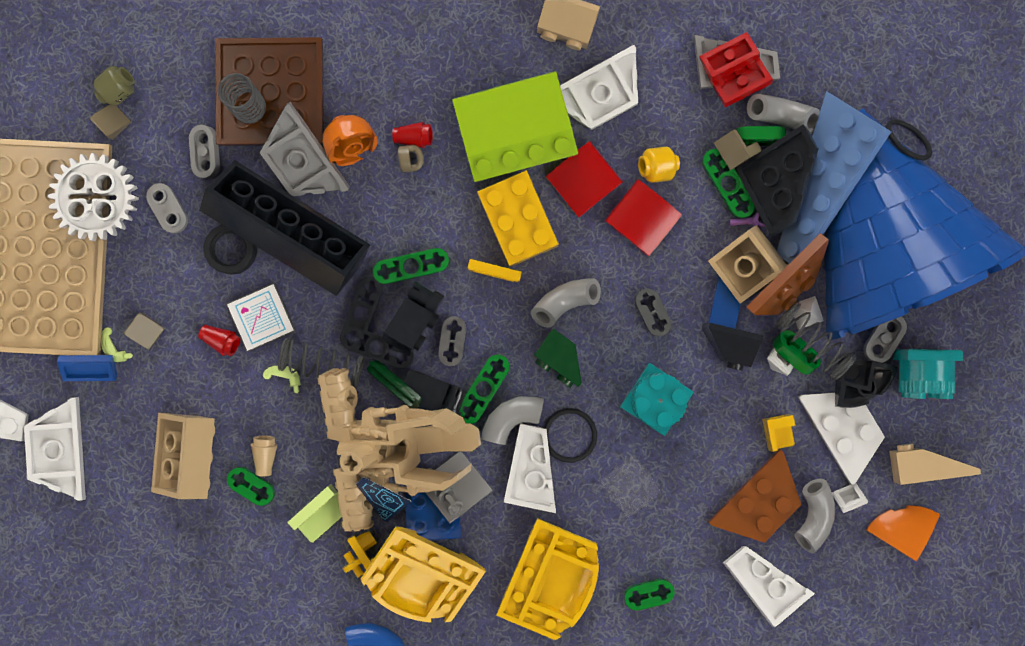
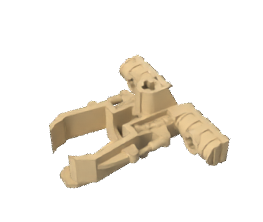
M333 368L319 375L318 384L321 387L320 396L323 412L326 417L324 420L328 429L327 438L339 441L337 455H341V468L333 469V473L336 476L335 485L336 489H338L339 495L337 497L340 515L343 518L342 527L345 531L367 530L374 525L371 518L373 507L356 485L363 477L370 478L371 481L395 493L407 492L409 495L415 496L419 492L444 491L471 471L472 463L465 469L458 470L455 473L417 468V465L421 462L419 454L475 450L481 445L479 429L472 424H466L463 417L447 408L429 411L409 408L407 405L391 409L369 407L362 412V420H357L355 418V407L358 397L355 387L351 386L350 378H348L349 369ZM388 414H396L395 420L379 419V417H385ZM389 477H395V483H389Z

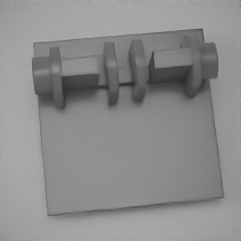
M460 451L438 467L436 471L455 473L458 470L465 469L471 463ZM472 465L469 473L444 491L437 490L426 492V494L447 521L452 523L493 490Z

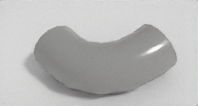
M755 94L747 103V114L753 120L781 125L791 129H797L804 124L810 134L814 132L820 110L815 107L765 94Z
M587 278L559 285L539 300L531 310V316L537 324L547 328L552 327L559 317L568 310L577 306L597 304L601 295L600 284L595 278Z
M518 396L502 402L488 416L480 439L506 445L510 431L516 425L521 423L539 424L544 398Z
M820 478L810 481L802 490L808 503V515L805 523L795 533V539L799 545L812 554L822 546L830 535L835 520V501L830 486L825 479Z

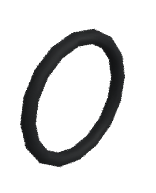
M893 119L887 122L885 128L892 131V125H900L913 132L923 142L927 153L920 155L910 151L891 132L888 137L900 151L916 160L925 161L931 158L933 153L931 144L917 128L903 120Z
M566 408L559 410L548 418L544 426L547 430L549 453L561 462L575 463L584 460L592 453L597 444L598 432L594 421L588 414L579 409ZM565 414H577L584 418L592 431V440L588 449L581 455L573 458L563 457L556 453L548 439L549 428L553 421Z

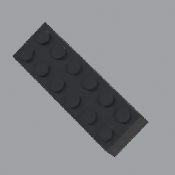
M236 160L205 189L199 209L202 213L335 296L340 293L360 268L370 248V244Z

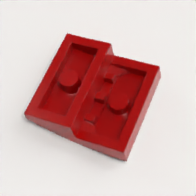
M747 32L699 56L703 68L725 108L771 85L773 82V78L760 59L759 50Z
M591 141L578 149L577 155L568 157L546 176L578 217L585 214L623 183Z
M637 179L605 219V222L621 236L627 238L645 255L650 256L682 214L655 191Z

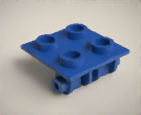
M405 492L406 498L411 500L406 506V526L408 529L415 530L417 535L428 540L461 538L460 516L452 523H449L426 492H419L415 496Z

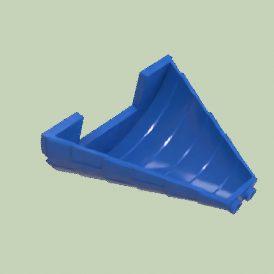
M864 108L861 109V110H858V111H860L861 113H863L864 115H866V116H868L869 118H871L872 120H874V121H876L877 123H879V122H878L874 117H872L869 113H866V111H865ZM888 137L823 234L829 240L825 251L824 268L826 271V333L832 332L831 340L842 338L846 332L855 334L907 314L910 308L917 309L930 305L988 278L987 273L998 272L1019 261L1025 256V247L975 207L973 202L947 183L945 178L923 161L904 154Z

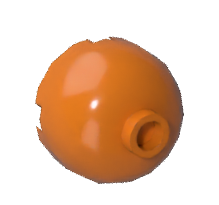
M340 115L334 118L327 126L322 142L329 162L335 161L337 166H347L364 159L357 155L369 149L372 153L378 144V139L370 124L360 116Z

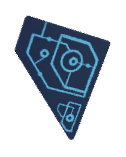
M365 477L356 483L357 487L385 522H388L411 502V500Z

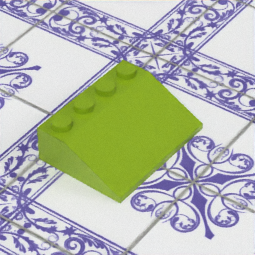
M556 71L452 99L474 182L578 154Z

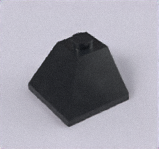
M704 323L702 325L704 334L720 360L728 362L727 368L743 371L744 366H752L762 343L763 335L714 323Z

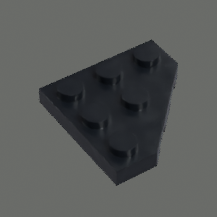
M804 124L735 167L769 234L773 237L797 223L819 150Z

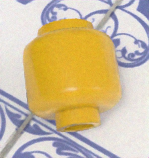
M669 147L648 148L639 157L638 168L640 175L645 177L648 182L670 181L675 177L676 171L680 168V160Z

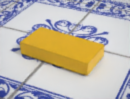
M470 259L468 264V270L471 272L515 283L520 282L521 271Z

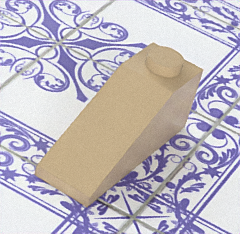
M913 444L897 445V450L889 451L893 481L900 485L981 474L979 468L924 449L914 448Z

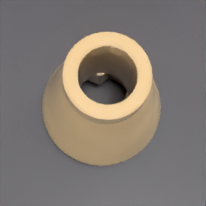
M256 436L253 438L251 449L256 469L255 475L257 476L272 475V466L278 445L275 443V437Z

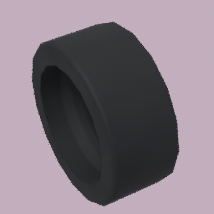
M220 224L213 228L205 238L203 245L204 257L208 264L218 272L230 275L240 274L249 269L254 263L257 255V246L242 238L246 246L243 259L232 265L222 263L215 253L216 242L225 234L236 233Z

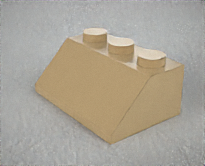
M158 413L151 492L176 499H207L210 488V464L213 459L212 442L215 434V418Z

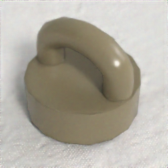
M416 145L399 146L398 156L401 172L406 173L419 170L424 162L422 150ZM410 152L416 153V164L412 165Z

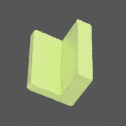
M330 484L287 523L293 530L299 528L310 542H314L342 517L337 497L339 495L338 491Z

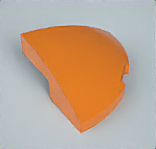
M907 505L905 509L885 511L875 518L866 530L917 561L935 528L940 514L925 507Z

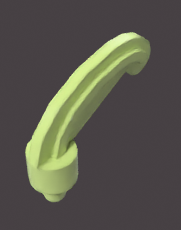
M104 328L101 336V346L105 355H113L114 362H125L128 358H132L133 355L131 353H126L125 351L117 352L109 337L112 334V329Z
M278 366L269 367L264 371L263 377L265 379H270L271 375L287 378L290 381V387L294 389V393L299 392L298 386L301 383L297 371L292 374L288 366L283 371L278 370Z

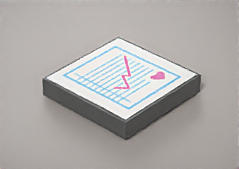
M276 283L226 303L247 353L297 331Z

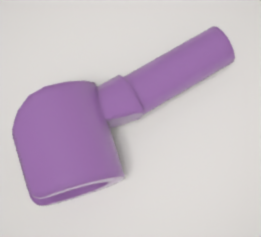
M758 212L752 217L730 219V226L748 224L757 225L761 228L765 227V224H761L758 221Z

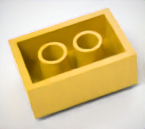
M527 170L477 191L509 268L558 247V241Z

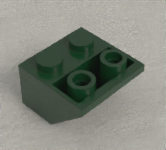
M553 328L534 353V356L537 357L535 363L547 372L551 368L558 372L557 379L569 388L573 384L579 387L582 381L576 344Z

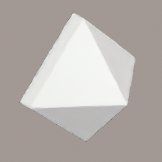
M815 296L799 301L801 307L794 316V319L803 313L811 312L810 320L805 327L824 321ZM809 314L796 321L798 330L803 326Z
M773 347L767 358L770 368L773 371L788 376L793 366L781 357Z
M857 483L832 492L833 498L843 513L868 503Z

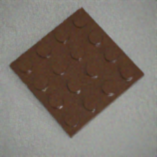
M322 37L215 38L216 145H264L286 104L289 102L295 107L319 143L323 145ZM240 73L249 77L263 96L266 103V112L259 121L248 124L237 120L219 99L218 87L221 80L227 75ZM251 92L241 94L236 99L234 106H241L248 102Z

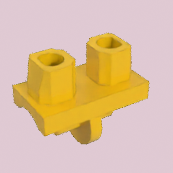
M370 531L362 533L357 537L353 535L348 538L347 541L358 558L355 559L350 551L343 555L348 562L342 568L345 573L353 570L358 578L364 574L359 565L362 563L367 570L375 558L370 559L365 552L377 543Z

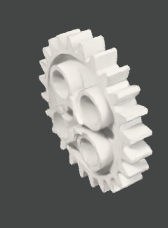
M91 153L89 160L85 155L80 154L79 163L75 159L70 158L71 167L61 165L60 167L64 173L62 175L54 173V177L59 180L58 183L49 184L51 188L55 189V193L48 195L49 198L55 200V203L51 204L49 208L58 210L53 219H63L59 227L63 229L69 227V235L74 236L78 232L79 239L85 240L88 235L90 241H96L98 234L100 239L107 240V232L117 236L116 227L125 230L126 227L123 220H133L128 215V212L137 211V208L131 205V201L139 200V197L131 195V192L138 188L135 185L128 184L134 177L130 174L124 175L127 168L125 166L117 168L119 161L112 159L109 162L108 156L103 154L99 159L97 154ZM83 177L85 180L84 187L77 190L76 181ZM106 178H111L112 185L110 189L104 191L102 187L103 181ZM95 193L101 196H117L116 200L92 199L90 201L84 198L70 199L71 195L94 196ZM83 204L84 213L77 217L75 209L78 205ZM109 204L111 206V213L108 217L104 218L102 209L105 205Z

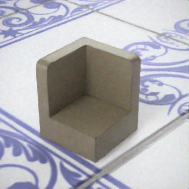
M737 130L730 131L714 142L730 170L762 151L757 142L746 147Z

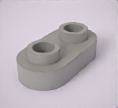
M197 125L189 134L191 168L196 176L211 179L220 170L219 145H216V131L209 126ZM207 135L208 141L204 144L203 138ZM210 162V168L207 170L205 167L206 163Z
M162 183L152 185L147 191L146 198L160 225L170 233L182 232L187 227L188 216L174 191ZM162 192L164 195L161 201L156 200V194ZM171 215H176L177 221L174 224L169 222Z
M902 316L875 326L863 347L864 355L869 361L873 360L883 363L892 356L907 330L906 321ZM889 322H892L895 326L893 332L887 330ZM875 345H879L881 348V352L878 355L873 353Z

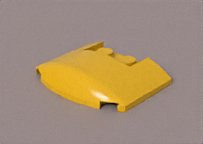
M537 518L496 616L553 640L560 638L561 635L559 633L570 626L572 628L577 623L594 593L599 572L597 543Z
M395 526L361 577V582L364 586L365 584L367 585L372 597L398 615L422 622H431V618L445 617V622H451L486 570L461 552L459 554L419 536L415 530Z

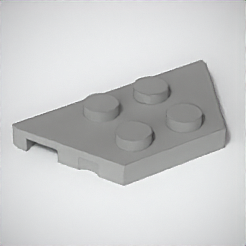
M287 103L260 151L261 156L292 196H302L306 193L322 194L325 191L334 190L347 191L350 186L335 164L329 162L325 150L292 103Z

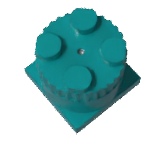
M895 349L893 360H899V392H901V397L926 399V393H928V398L953 399V394L955 393V361H963V351Z
M648 363L620 407L663 436H666L671 426L683 417V414L686 412L687 402L694 392L681 384L675 377Z

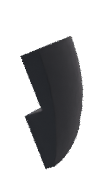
M845 356L844 358H842L841 360H839L838 365H839L847 356ZM856 359L853 365L836 380L835 407H860L869 404V400L876 395H883L894 380L897 366L873 360Z

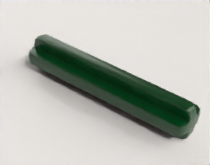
M372 360L369 362L367 372L409 408L417 409L420 407L419 404L422 398L380 361L374 362Z

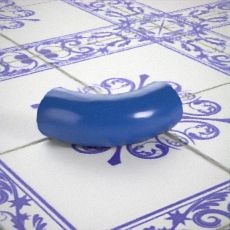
M365 623L345 627L348 646H405L398 635L384 626Z

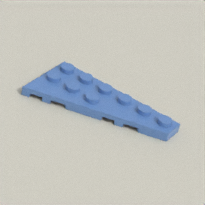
M827 91L812 136L819 150L797 223L783 231L777 249L782 259L789 264L820 233L822 235L825 233L892 132Z

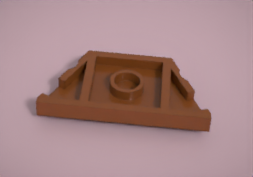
M820 233L746 308L754 315H780L784 310H789L797 301V297L803 291L806 292L811 289L815 284L829 240Z
M779 449L708 522L714 527L765 543L802 505L784 452Z

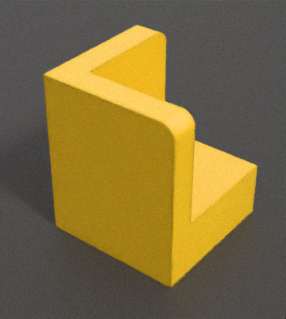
M785 414L762 419L769 451H778L779 448L795 444L791 427L795 426L793 415Z

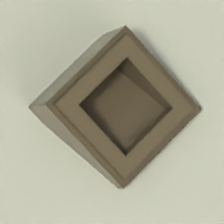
M110 104L90 117V120L112 140L131 123L130 119L117 106Z
M139 312L125 330L124 335L150 350L165 328L145 313Z

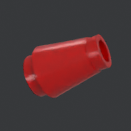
M419 122L393 128L394 144L408 146L416 145L420 148L431 146L433 142L431 124H425V122Z
M205 324L198 334L200 340L222 356H233L240 345V337L236 336V333L233 331Z

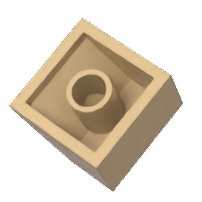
M545 0L537 26V33L541 34V38L550 42H556V39L564 41L567 47L574 50L587 49L600 6L582 0Z
M757 225L708 260L739 303H742L775 279L788 266Z

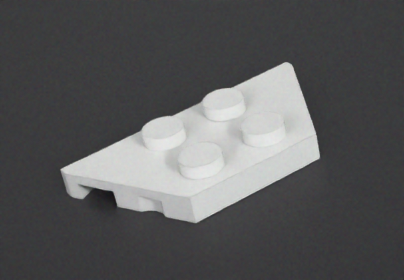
M635 45L560 85L569 116L588 129L593 130L638 105Z
M835 393L798 396L799 401L848 483L854 485L885 438L867 406L854 408L835 407Z
M74 397L25 425L24 436L27 480L46 485L51 490L63 492L80 501L85 500L86 495L79 397Z

